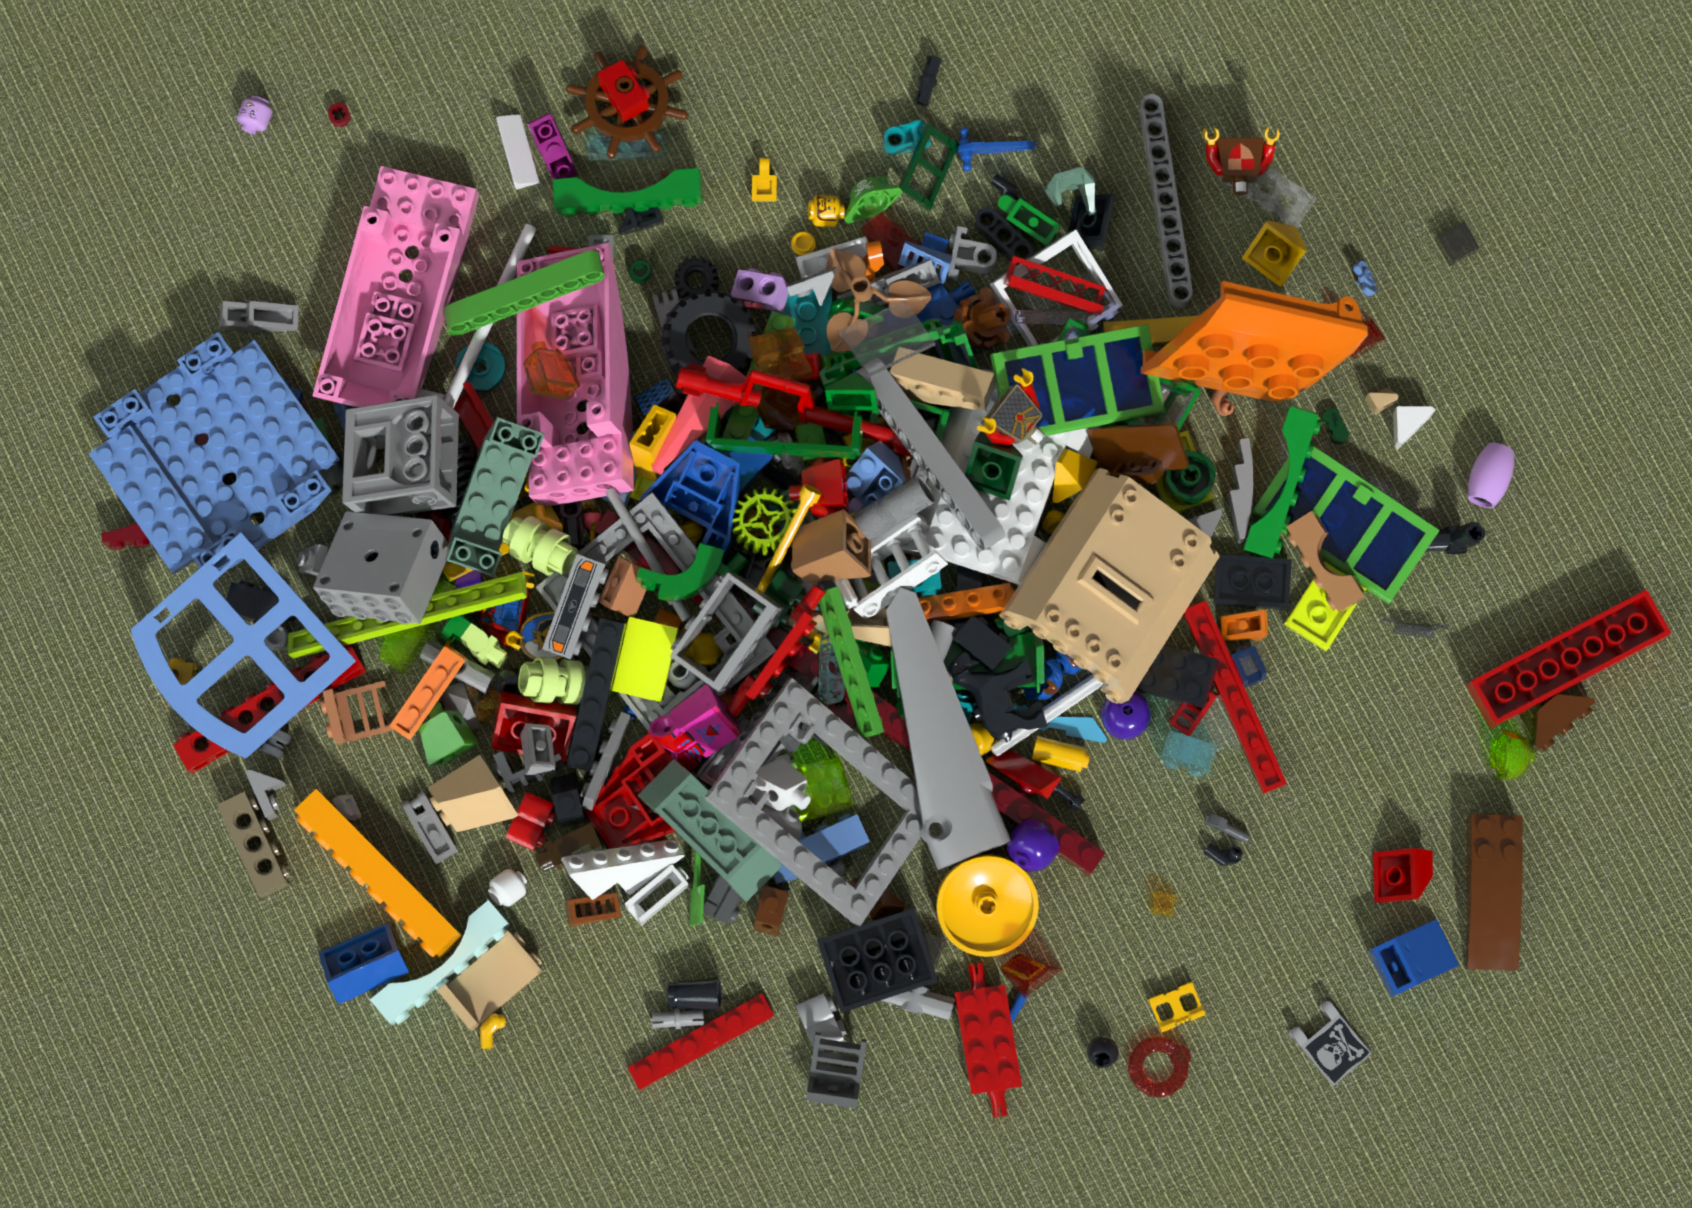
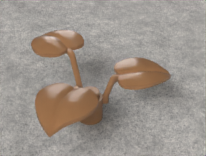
M834 248L830 251L826 270L835 266L837 268V273L831 287L838 292H845L851 288L855 298L854 316L847 312H841L834 315L828 322L826 331L830 348L833 352L843 353L852 351L866 340L869 332L868 324L862 319H857L859 316L860 302L868 301L873 294L885 302H890V313L902 320L917 316L931 300V293L925 287L907 280L891 284L888 289L890 297H886L876 287H871L870 281L866 278L865 270L867 267L862 258Z

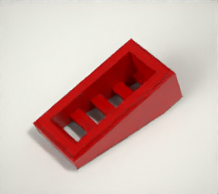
M1212 689L1210 690L1208 696L1210 699L1202 710L1196 706L1182 703L1169 724L1190 737L1217 698L1218 693ZM1186 707L1197 714L1198 717L1195 719L1183 710ZM1182 716L1192 723L1191 727L1179 721L1178 717Z

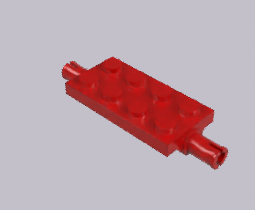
M813 584L803 600L798 604L790 616L796 622L795 626L757 679L751 675L746 677L726 706L730 713L738 716L750 699L755 700L759 697H766L772 689L773 684L771 680L774 676L776 678L781 676L788 666L785 662L789 656L796 655L803 645L800 642L801 638L804 635L806 637L810 635L818 624L814 621L818 615L813 610L826 593L820 587Z
M977 963L978 974H976L974 964L967 966L971 988L967 991L955 992L954 994L971 1095L981 1093L989 1095L992 1118L1000 1117L998 1106L1000 1107L1002 1117L1009 1115L1005 1099L1007 1089L1022 1087L1006 986L989 987V985H986L984 963Z

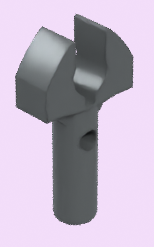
M1212 813L1207 814L1204 821L1207 826L1214 830H1221L1244 843L1249 841L1250 835L1227 823L1228 820Z

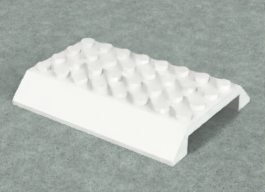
M979 369V370H983V371H987V372L994 373V371H991V370H988V369ZM1007 376L1009 386L1019 385L1013 377ZM1032 384L1040 405L1039 411L1042 413L1041 419L1035 426L1042 427L1054 424L1047 388ZM996 386L986 411L960 407L950 409L941 444L964 475L974 441L980 432L977 430V426H983L981 424L982 417L986 416L999 400ZM1059 392L1065 422L1103 415L1082 399ZM1090 428L1044 436L1037 445H1034L1029 440L1012 444L1023 455L1010 501L975 489L1002 525L1006 535L1005 538L984 551L976 545L927 478L926 483L934 496V504L919 511V514L927 521L930 527L922 533L930 552L935 550L948 562L1016 583L1018 587L1046 544L1037 538L1035 533L1055 479L1056 462L1064 448L1090 458L1093 451L1087 434ZM914 540L901 548L903 553L922 558Z

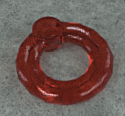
M1155 1036L1144 1039L1135 1046L1129 1056L1128 1071L1130 1079L1139 1091L1148 1096L1162 1098L1173 1095L1182 1088L1188 1077L1189 1061L1191 1059L1190 1051L1166 1037ZM1181 1051L1185 1054L1183 1061H1179L1176 1058L1177 1052ZM1164 1052L1169 1055L1174 1068L1172 1075L1166 1081L1153 1082L1145 1075L1143 1069L1144 1061L1151 1053Z

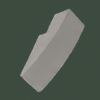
M223 301L220 305L219 330L250 332L297 331L299 306L249 301L248 303Z

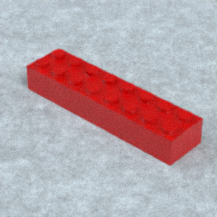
M1646 589L1471 680L1466 687L1491 730L1664 640L1671 634V631Z

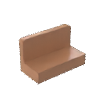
M618 556L598 602L611 610L635 617L646 592V589L640 587L641 584L637 583V574L639 568H647Z

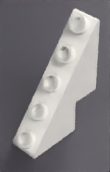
M668 839L566 856L561 858L571 878L593 900L617 882L629 895L662 873L671 864L673 865L683 858L684 854L675 839Z

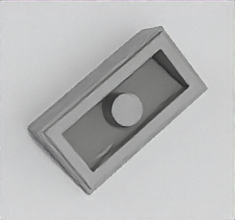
M526 723L521 732L525 774L533 775L555 770L550 725Z

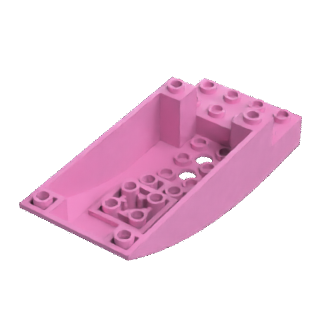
M383 166L380 167L370 207H363L313 397L357 408L419 397L445 320L443 309L450 304L479 199L476 189ZM409 246H416L419 249L417 258L409 259L406 257L405 251ZM409 269L412 271L413 278L410 282L404 283L400 281L399 274L402 270Z
M609 243L517 261L518 278L580 253L593 250L600 254L605 275L603 280L517 313V424L545 434L537 457H532L529 465V497L538 505H544L545 507L607 496L605 492L613 487L617 494L634 491L633 457L629 445L633 438L629 365L621 303ZM581 401H589L587 402L586 411L579 412L577 410V406ZM587 422L589 430L585 434H578V426L581 423Z

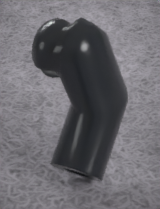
M996 174L991 184L1001 190L1002 196L1010 195L1018 200L1016 186L999 174Z

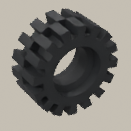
M692 256L690 260L685 258L684 263H679L678 269H675V288L681 298H686L701 291H717V286H719L718 272L715 265H712V261L709 259L706 261L702 256H700V259H697L696 256ZM699 271L705 275L706 282L702 287L692 288L688 285L687 278L692 272Z

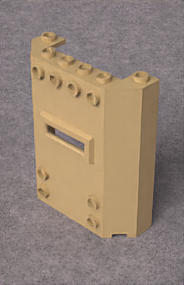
M1099 468L1091 474L1084 489L1079 492L999 616L1012 629L1021 630L1026 626L1032 628L1033 633L1037 637L1047 639L1053 644L1055 650L1073 658L1074 663L1078 667L1088 669L1094 674L1096 680L1105 684L1100 690L1106 694L1107 699L1114 703L1122 704L1133 695L1220 556L1216 550L1210 548L1212 541L1207 534L1128 476L1120 475L1119 478L1109 476L1108 470ZM1099 570L1140 601L1137 608H1132L1094 580L1092 577L1095 572Z

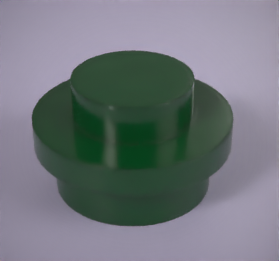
M640 259L634 261L629 266L628 274L634 283L645 284L651 280L653 268L648 261Z

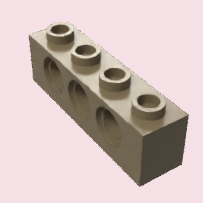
M244 791L217 804L258 896L265 898L290 886L287 879L291 875L285 863L280 865L277 858L280 855V851L275 841L270 842L266 833L270 832L265 819H259L256 813L259 810V806L254 796L249 797ZM250 815V825L240 827L239 821L241 817ZM261 838V847L257 850H251V840ZM270 860L272 862L271 870L267 873H262L260 870L262 862Z

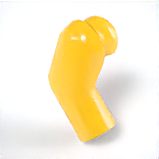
M491 1014L481 1025V1049L493 1048V1033L498 1028H503L506 1025L504 1015Z

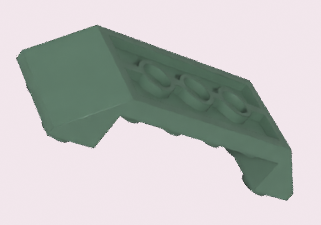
M496 417L483 440L453 524L446 561L494 577L502 555L499 549L503 541L504 531L509 524L532 457L536 458L544 433Z
M673 760L638 796L655 813H658L747 903L782 865L705 800L704 797L709 791L690 772Z

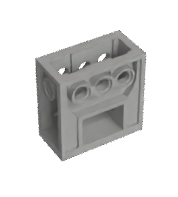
M438 395L347 409L342 503L354 512L388 516L456 507L459 414ZM385 448L384 473L376 474L377 450Z

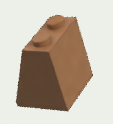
M844 509L798 528L791 542V568L806 583L871 576V540H868L863 535L855 519Z

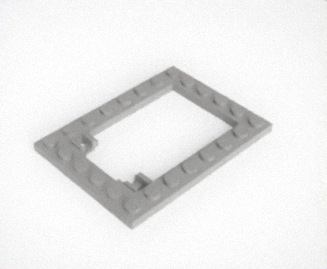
M651 493L631 509L629 514L641 534L650 530L681 571L685 572L693 564L698 548L658 497ZM620 518L578 553L608 563L634 540ZM571 569L564 575L555 571L536 586L555 612ZM718 574L713 582L700 593L703 599L707 595L712 596L717 589L714 585L720 577ZM731 590L715 611V614L726 627L713 637L716 644L726 654L721 659L722 663L710 672L716 677L755 623L754 619ZM588 613V617L592 619L587 632L582 631L579 640L583 641L582 647L591 657L598 623ZM730 634L737 640L732 645L726 639ZM767 636L762 640L727 691L775 654L777 649ZM701 679L683 693L681 691L677 695L669 689L666 683L664 700L662 702L624 693L619 694L649 731L650 724L656 718L670 715L672 709L707 683ZM711 687L719 695V697H721L727 692H718L716 689Z
M793 678L787 680L704 797L705 800L855 926H861L920 839V830L923 825L916 783ZM801 722L806 726L804 731L798 728ZM789 733L797 741L807 744L815 733L905 810V813L854 887L848 884L761 810L770 795L756 787L757 783L754 782L758 777L756 772L782 735L787 736ZM749 795L755 799L753 803L748 799Z

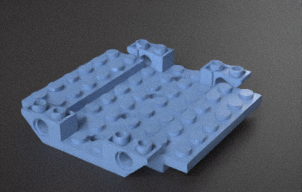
M217 332L177 360L180 364L179 367L141 393L134 389L94 416L98 425L110 439L88 454L173 575L193 561L201 568L240 532L244 534L257 550L315 511L331 492V489L320 474L340 461V459L255 340L232 355V350L219 332ZM171 395H180L181 401L177 406L168 405V399ZM202 433L209 436L208 442L202 446L197 445L195 442L196 437ZM228 473H234L237 476L236 482L232 485H226L223 482L224 476ZM257 512L265 515L263 523L255 525L251 521L252 516ZM224 555L214 566L221 571L231 561ZM244 559L238 560L232 567H234Z

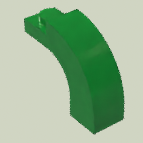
M700 543L693 564L685 572L677 575H665L639 568L637 583L641 584L640 587L646 590L655 591V588L659 589L658 599L680 601L691 598L704 591L716 578L722 564L724 550Z

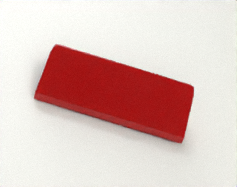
M1009 749L1000 756L992 755L986 760L991 769L1046 799L1049 798L1061 780L1060 776Z

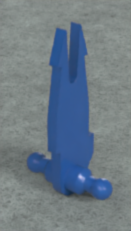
M963 127L960 130L962 139L959 141L960 146L957 147L960 158L963 160V170L969 172L972 169L971 159L973 154L1035 149L1036 141L972 142L969 139V129Z

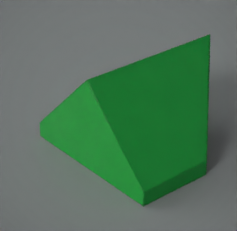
M856 372L825 388L828 410H852L859 412L878 410L875 387Z

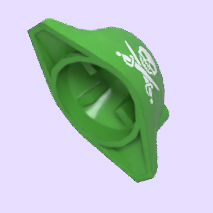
M886 176L861 179L851 190L850 202L844 215V220L849 224L876 216L886 210L903 191L898 185H890Z

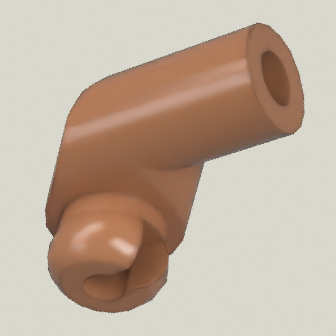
M1214 389L1211 403L1216 412L1221 416L1232 414L1234 406L1226 399V392Z

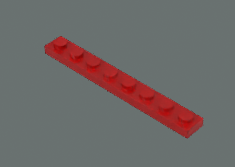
M1205 600L1188 607L1183 615L1200 654L1217 658L1220 661L1213 683L1262 794L1264 795L1287 785L1207 601Z

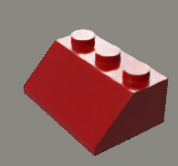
M501 691L491 749L523 755L521 732L525 724L550 725L554 756L560 754L561 759L558 761L566 763L576 719V708L574 705H562L556 701L552 703H536L529 696Z

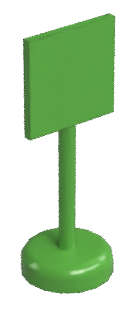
M696 851L689 927L703 923L705 885H700L701 856Z

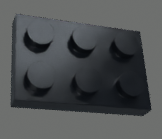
M1219 554L1220 557L1215 563L1213 605L1276 610L1289 609L1292 559Z
M1164 645L1135 691L1205 708L1220 661L1214 657Z

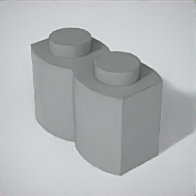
M823 993L795 1006L813 1048L816 1032L821 1033L820 1038L844 1041L843 1035L847 1033L841 1020L836 1022L832 1012L836 1011L831 997L825 998Z

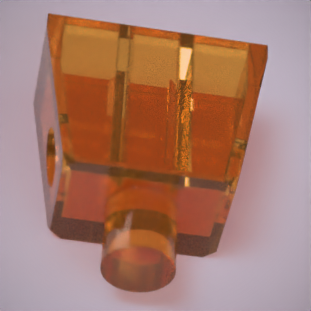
M537 341L532 344L531 349L533 353L523 363L530 392L565 400L581 386L567 358L562 352L549 350L544 341Z

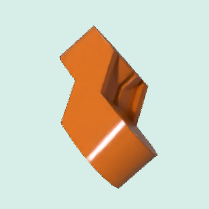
M880 241L865 243L867 254L862 259L867 267L865 271L866 278L869 281L876 279L875 273L884 265Z

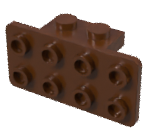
M1174 423L1091 427L1087 431L1095 459L1098 462V468L1111 472L1109 476L1119 478L1120 475L1130 477L1138 484L1151 485L1158 481L1165 470L1185 469L1189 464L1178 427Z

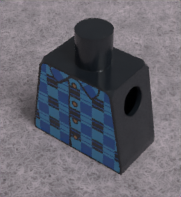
M666 378L636 396L635 400L644 417L647 416L653 405H657L675 413L677 418L685 402L683 398L688 394L682 393L683 389L676 388L670 379Z

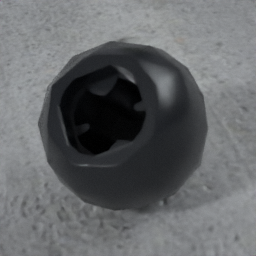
M507 668L497 675L495 687L499 695L501 691L522 695L518 687L520 670Z
M1099 1036L1093 1038L1088 1044L1086 1053L1092 1065L1098 1068H1107L1117 1061L1119 1049L1113 1039L1107 1036Z

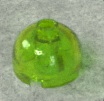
M1497 730L1495 734H1499L1497 740L1492 739L1490 747V768H1495L1496 774H1492V776L1496 780L1507 781L1517 779L1527 772L1530 764H1533L1535 758L1534 750L1531 749L1526 737L1512 730Z

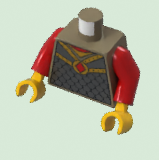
M1022 368V377L1018 375L1013 377L1019 385L1009 386L988 414L982 417L981 424L983 426H977V430L984 432L993 443L1012 445L1021 443L1027 438L1034 445H1037L1045 435L1035 426L1041 419L1042 413L1039 411L1040 405L1032 385L1034 376L1032 372Z

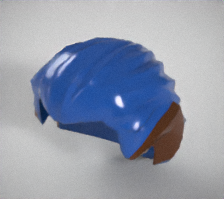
M1044 657V684H1040V693H1037L1036 687H1023L1027 701L1050 699L1059 691L1063 682L1061 666L1056 659Z

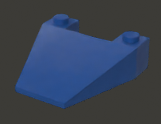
M695 440L641 496L638 504L651 493H654L667 510L670 508L707 527V533L701 544L723 549L724 557L722 562H724L737 535L733 534L732 529L736 527L733 524V518H737L735 509H738L741 462Z

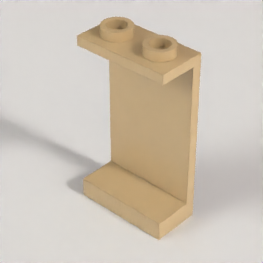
M506 931L504 938L448 985H442L437 990L471 1031L543 972L538 967L542 962L533 951L528 955L522 948L526 943L517 932L512 935L509 931Z

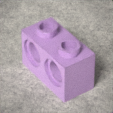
M749 268L748 271L738 269L730 295L735 300H740L745 307L783 313L789 294L787 290L789 283L779 273L770 272L768 275L762 274L761 271Z

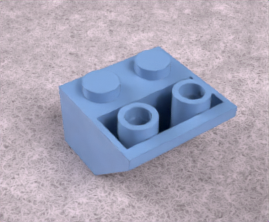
M881 440L867 447L846 475L847 490L865 506L895 490V488L901 486L906 481L899 457Z

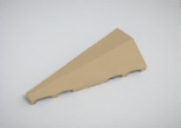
M889 605L867 620L853 610V607L849 609L845 606L855 639L892 647L886 610ZM821 609L814 611L818 615L814 620L818 623L814 630L828 633ZM791 618L787 623V625L795 626L796 622Z

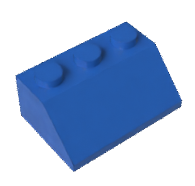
M389 922L318 953L327 983L338 1004L352 1000L360 994L374 990L380 985L409 973L405 958Z

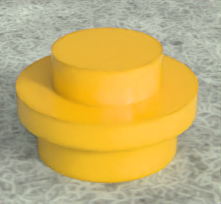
M799 232L791 240V248L799 256L813 252L816 246L814 237L808 232Z

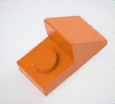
M1263 609L1221 616V631L1224 642L1245 639L1261 641L1268 635L1267 610Z

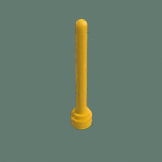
M803 485L799 493L800 504L757 587L763 593L774 578L809 507L817 503L822 494L818 489L810 485Z

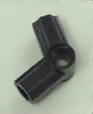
M1479 522L1445 527L1440 529L1425 552H1445L1451 555L1467 553V548L1480 544V541L1485 538V529L1480 526ZM1420 529L1417 531V545L1425 535V532Z

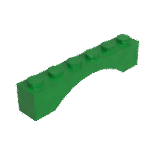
M699 168L674 170L666 178L653 186L627 193L600 190L586 184L579 178L553 179L554 208L563 217H574L576 213L598 215L601 211L623 213L629 207L639 212L647 211L652 207L668 210L677 205L693 208L697 204L704 203L703 175Z
M1293 405L1289 406L1282 427L1289 451V470L1286 483L1274 505L1262 517L1251 523L1244 550L1272 559L1274 553H1280L1283 540L1279 539L1282 529L1287 530L1291 519L1287 512L1290 505L1295 506L1299 492L1295 491L1297 482H1303L1307 469L1302 466L1305 458L1310 459L1314 444H1311L1310 441L1313 434L1318 435L1322 420H1318V413Z

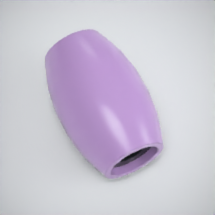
M1492 442L1488 443L1478 455L1468 482V499L1472 503L1484 508H1494L1502 499L1509 487L1514 470V451L1511 448Z

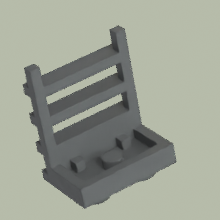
M503 752L493 755L495 762L491 764L499 781L504 780L511 795L516 793L515 787L523 784L525 788L530 787L529 781L537 778L541 782L543 781V775L551 772L555 776L557 775L556 769L565 766L564 762L555 763V770L525 777V769L513 774ZM560 754L554 756L555 762L561 759Z
M816 1032L806 1100L857 1108L867 1040L862 1039L861 1044L822 1039L820 1038L821 1033ZM819 1048H820V1049H827V1050H833V1051H840V1052H847V1053L859 1054V1057L849 1056V1055H843V1054H836V1053H829V1052H823V1051H818V1050H819ZM817 1061L854 1066L858 1068L850 1069L844 1067L817 1064Z

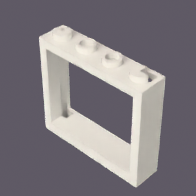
M1073 230L1027 260L1041 265L1070 245L1072 246L1093 282L1106 287L1103 298L1107 305L1104 306L1102 314H1091L1082 320L1088 324V330L1091 332L1098 327V321L1104 317L1106 321L1119 313L1117 309L1123 305L1077 230ZM1019 264L1015 267L1013 275L1021 278L1028 273L1025 265ZM1005 273L991 282L990 286L1001 304L1010 309L1011 320L1028 347L1036 346L1038 343L1004 290L1007 287L1003 285L1007 274ZM1068 330L1063 340L1077 337ZM1057 336L1048 343L1056 342L1059 336ZM1041 355L1034 356L1036 359H1041Z

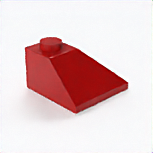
M1409 848L1373 852L1374 903L1419 899L1433 877V851Z

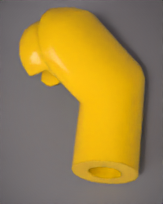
M544 505L532 507L534 517L545 522L548 525V531L552 528L563 531V526L560 522L547 517Z

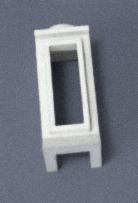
M671 864L625 903V907L637 922L643 926L652 916L688 888L686 880L689 877L681 867L676 869ZM670 879L676 887L645 912L639 903Z

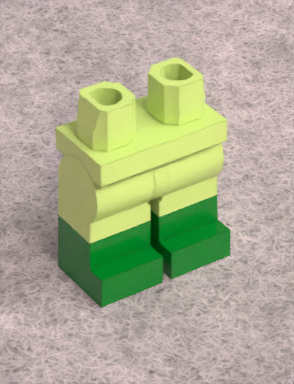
M460 615L450 618L440 632L444 641H452L450 645L453 646L457 640L467 647L471 654L485 667L488 663H491L500 670L508 659L507 653L500 648L498 639L492 635L488 638L485 632Z

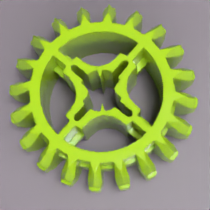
M763 488V494L760 495L757 489H754V497L752 498L749 494H745L746 503L738 501L737 504L740 509H735L737 518H733V524L736 527L732 531L734 535H739L737 537L738 543L745 542L744 549L748 550L753 545L754 554H757L761 548L763 555L766 556L770 548L775 553L797 509L792 508L794 505L793 501H786L787 496L785 493L777 497L778 491L776 489H773L771 495H769L767 488ZM764 504L774 505L781 509L782 512L768 511ZM757 507V515L749 519L750 522L745 523L748 513ZM761 512L764 513L765 518L769 521V531H767L766 525L764 526L761 520ZM786 520L782 531L774 537L773 529L775 526L781 524V521ZM749 531H753V533L762 532L767 539L756 538Z

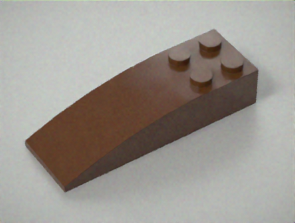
M1471 814L1466 818V969L1518 971L1522 913V815Z

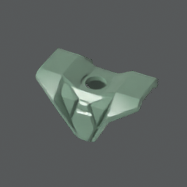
M1078 167L1056 173L1047 183L1044 190L1056 206L1062 204L1061 195L1064 191L1079 189L1088 215H1093L1096 212L1095 180L1086 169Z

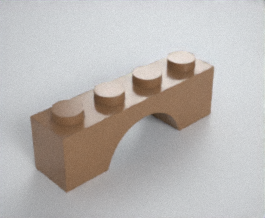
M1310 511L1287 526L1289 533L1286 535L1294 547L1298 545L1302 552L1299 555L1302 562L1307 568L1311 566L1315 573L1313 579L1320 589H1325L1328 594L1326 601L1333 611L1337 609L1338 612H1344L1368 597L1355 575L1340 576L1334 574L1324 564L1321 548L1329 532L1316 511Z

